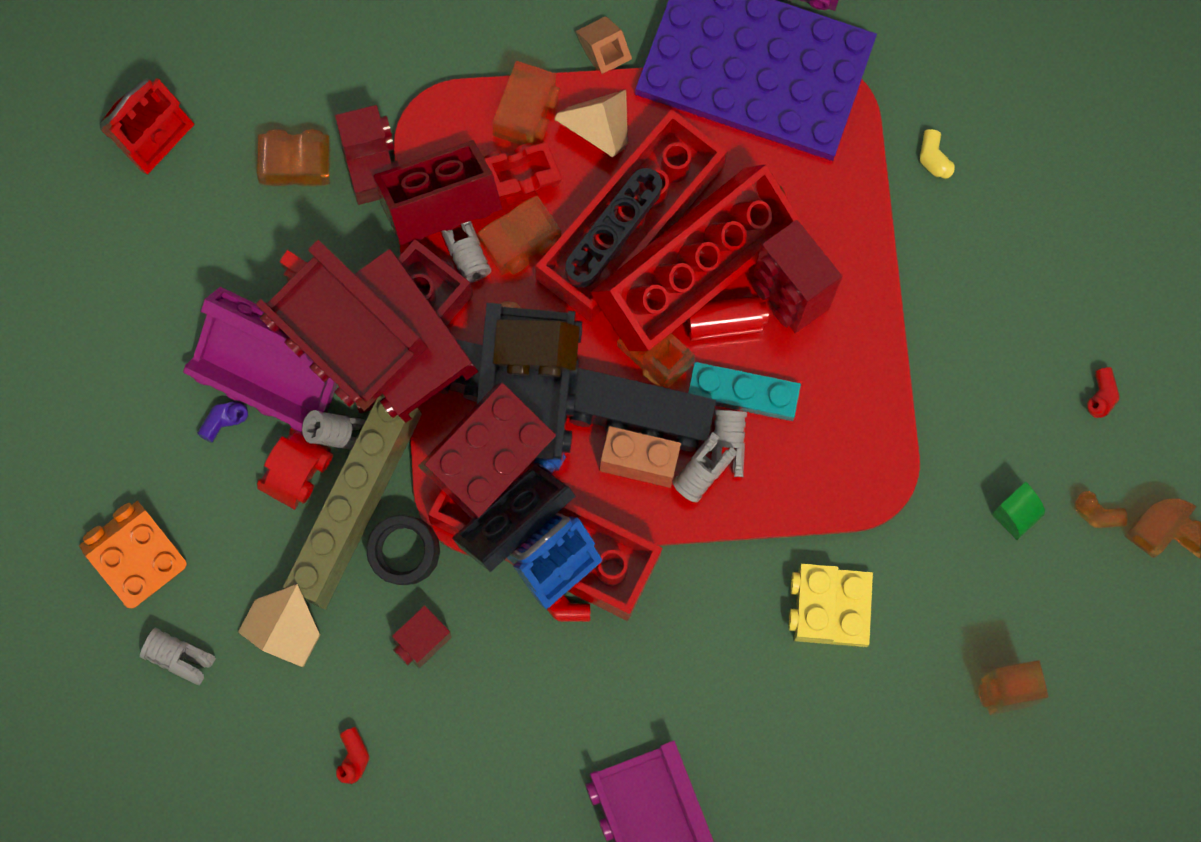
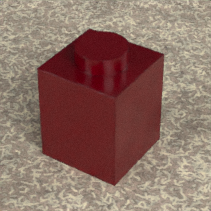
M424 605L392 636L393 641L397 645L393 651L407 666L413 661L420 668L452 638L451 633Z

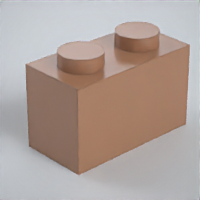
M609 426L601 458L600 471L671 488L681 443Z

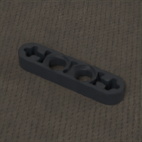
M650 168L637 170L570 254L566 261L565 275L572 285L584 288L595 282L659 199L662 190V179L655 170ZM648 180L652 181L653 192L648 189L645 190L640 196L638 203L634 199L639 192L640 184L638 182L640 181L645 184ZM620 206H628L634 210L635 216L629 222H621L616 219L614 215L615 210ZM606 233L612 237L614 243L609 249L600 250L594 246L593 238L597 234ZM589 252L593 256L588 264L589 274L581 273L579 276L575 275L574 264L578 266L583 265L588 258Z

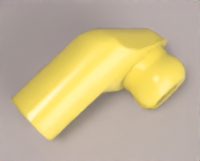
M932 129L925 130L920 152V162L935 177L947 179L953 175L955 165L939 150L941 133Z

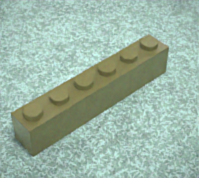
M383 393L377 398L283 586L285 589L298 584L304 600L326 610L422 416L420 410L416 408L409 413L412 419L407 423L398 415L392 418L380 402L385 397Z

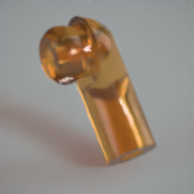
M1090 491L1082 492L1075 502L1076 511L1092 527L1108 528L1127 525V512L1125 508L1104 509L1098 503L1096 494Z

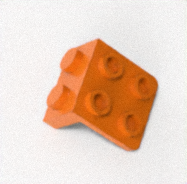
M138 500L133 504H124L117 509L112 516L114 519L103 527L96 526L83 537L84 542L79 545L85 557L124 605L130 609L137 607L182 572L187 565L186 560Z

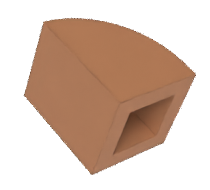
M606 16L576 31L586 55L593 66L600 70L601 74L632 60L622 29Z

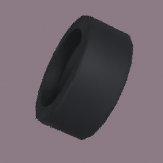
M407 515L390 516L379 522L370 533L366 546L367 559L374 573L385 582L396 585L417 584L428 578L436 568L440 556L439 539L433 528L422 519ZM403 528L416 532L421 537L425 550L420 564L407 572H399L388 566L383 558L382 550L388 535L397 529Z

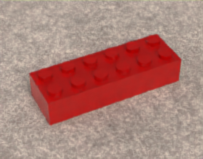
M671 109L537 263L536 280L584 318L592 322L601 312V308L590 292L682 217L723 169L727 151ZM642 168L655 170L662 179V190L659 199L595 282L584 288L572 285L565 275L566 261L570 254L637 170ZM648 180L645 184L640 181L638 182L640 184L639 192L634 198L638 203L640 196L645 190L648 189L653 192L652 181ZM620 206L615 210L614 215L621 222H629L634 218L635 213L631 207ZM606 233L597 234L592 240L594 246L600 250L609 249L614 243L612 237ZM589 252L588 258L583 265L578 266L574 264L575 275L579 276L581 273L589 274L588 264L593 258Z
M766 164L745 167L590 293L628 351H650L757 262L761 246L764 242L795 220H798L801 225L803 223Z
M517 477L507 488H509L520 477ZM442 489L428 514L430 524L453 535L473 519ZM569 502L558 513L567 517H577L582 522L595 542L594 548L603 561L567 592L629 621L661 556L663 548ZM507 558L505 559V561H507V562L513 564V563H512L511 561H509Z

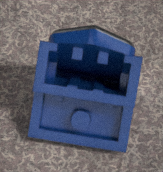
M559 513L555 514L507 557L514 564V569L535 599L546 610L603 561L594 548L595 542L582 522L577 517H567Z

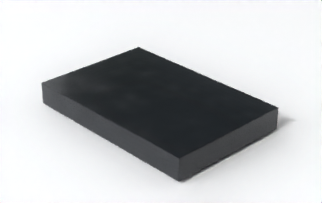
M533 465L507 488L479 518H473L452 539L460 549L491 572L576 496L567 485L538 465Z

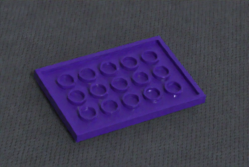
M669 0L636 86L635 95L833 161L877 34L777 0Z

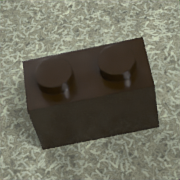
M497 320L493 364L507 367V374L529 376V369L539 370L538 375L561 377V371H576L580 327L562 321Z

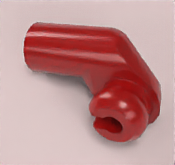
M1112 367L1095 371L1099 390L1087 402V409L1095 418H1103L1109 415L1119 401L1120 396Z
M565 595L547 609L552 617L560 622H590V603H570Z
M352 727L340 734L347 750L341 766H338L336 769V776L342 783L353 784L362 778L370 759L356 727Z

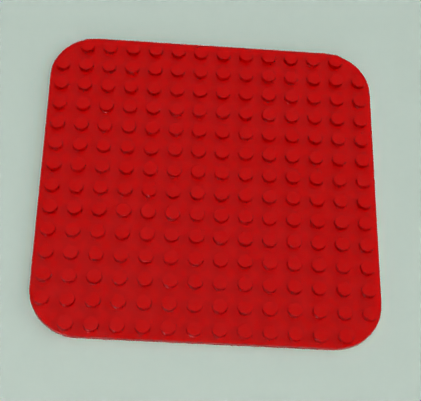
M643 68L612 69L601 74L600 70L452 79L427 88L409 103L398 121L394 137L395 161H398L399 166L472 140L476 143L483 157L496 151H501L502 154L506 153V156L515 155L514 150L523 144L533 143L538 145L547 142L563 179L554 188L549 185L536 190L538 197L521 204L508 205L506 199L501 201L502 210L496 211L486 218L471 220L480 241L483 255H485L487 264L490 265L492 271L486 277L471 283L473 296L447 325L455 339L483 345L487 303L501 304L502 302L509 301L517 303L521 309L568 313V310L576 311L536 280V265L671 109L727 151L723 169L682 217L743 168L766 164L803 223L804 229L843 276L829 310L796 334L790 326L786 328L779 322L774 313L775 307L768 298L763 300L754 290L752 277L756 263L709 302L758 296L760 303L766 302L768 310V324H763L762 332L690 341L685 321L650 351H628L602 310L592 322L576 311V320L583 321L581 343H578L577 352L579 368L685 393L689 392L695 362L801 383L793 421L747 412V417H745L746 427L744 428L745 456L743 477H734L732 460L721 475L714 479V482L708 487L707 491L702 494L699 502L688 500L673 485V480L685 469L696 452L679 450L671 488L601 472V458L608 434L605 431V427L591 424L590 427H581L570 423V418H567L566 430L572 431L571 452L564 453L566 459L558 471H553L552 476L567 485L576 497L570 503L658 546L862 532L883 525L904 508L917 485L920 471V454L882 119L877 100L869 86L862 79L833 161L635 95V89ZM626 89L628 144L625 150L614 157L555 120L557 113L569 106ZM461 224L452 229L455 242L468 238ZM441 231L418 241L458 272L457 265H455L453 256L449 253ZM410 242L400 245V255L411 244ZM449 390L448 394L437 393L417 407L422 416L411 436L413 490L415 503L421 519L433 528L439 541L456 552L468 555L452 539L453 534L430 524L428 514L441 488L418 467L477 404V402L464 398L463 393ZM715 406V409H714V410L740 411V410H735V409H730V408H725V407H720V406ZM714 413L709 435L715 431L714 421L716 420V415ZM722 447V454L730 448ZM712 451L705 455L710 460L712 459ZM535 459L523 470V472L518 477H521L533 466V462L535 461Z

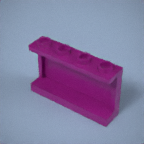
M219 287L205 298L201 312L207 314L194 356L185 365L183 373L193 377L200 384L209 385L224 392L233 400L242 401L257 408L260 413L266 416H273L288 423L293 429L303 432V422L309 412L313 410L328 412L337 384L331 378L324 383L309 368L314 361L306 353L299 358L284 343L288 336L281 329L274 333L259 318L264 312L255 303L222 287Z
M675 740L663 744L660 748L589 774L591 782L585 784L592 805L600 804L604 818L599 820V824L606 842L612 839L614 842H714Z

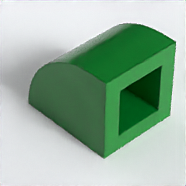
M1025 481L992 515L1018 540L1045 515V509L1036 492Z

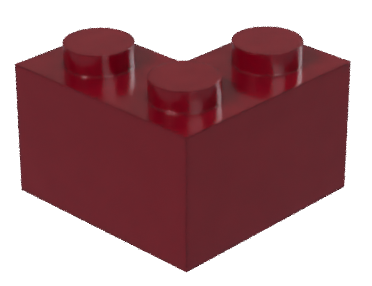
M377 105L335 115L357 204L361 205L380 200L373 175L399 166L398 161L391 162L388 152L394 150L387 115L380 117Z

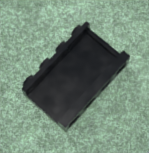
M487 303L477 403L495 385L504 383L556 434L554 439L536 458L563 461V453L571 452L572 431L566 430L567 416H574L576 394H569L570 379L578 378L579 357H577L576 371H561V377L538 375L539 370L529 369V376L507 374V367L493 364L497 320L562 321L580 327L578 343H581L583 321L576 320V311L568 310V313L510 308L503 307L502 304Z

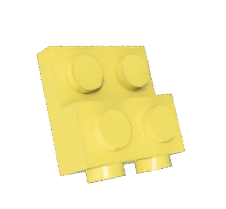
M801 564L798 573L792 572L791 594L797 595L796 609L790 608L788 628L789 631H795L794 641L868 647L870 641L873 572L838 570L836 566Z

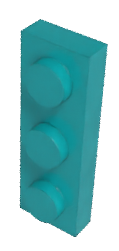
M695 362L688 393L715 399V406L793 421L801 383Z

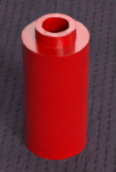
M758 296L708 302L686 320L689 339L693 341L762 332L763 324H768L766 302L760 303Z

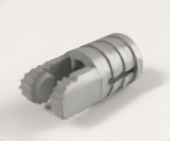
M471 221L461 224L468 238L455 242L452 230L441 231L449 253L453 256L454 263L457 265L458 273L472 283L486 277L492 270L490 265L487 264L485 255H483V250Z
M313 410L304 419L302 427L303 436L309 443L352 450L357 438L351 437L352 430L362 429L365 420Z
M714 410V415H716L714 433L720 438L712 449L711 460L717 465L720 461L719 458L722 456V447L735 448L738 454L733 460L734 477H743L745 456L744 428L746 427L745 417H747V412Z
M714 432L709 435L693 455L685 469L673 480L675 489L692 502L700 501L702 494L707 491L708 487L714 482V479L721 475L738 454L731 447L722 454L717 465L705 455L712 451L720 438Z
M156 627L148 635L140 653V658L149 660L163 669H168L169 672L196 685L201 684L204 674L196 667L184 662V658L204 668L211 667L216 659L212 654L185 641L182 642L180 639L172 637Z

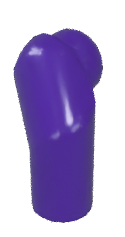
M238 401L215 405L209 412L197 435L213 443L222 427L238 425L247 419V407Z

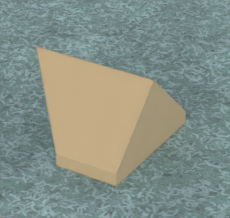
M626 89L569 106L557 113L555 120L614 157L625 150L628 144Z
M298 584L255 599L238 631L239 634L262 651L301 667L305 666L321 635Z

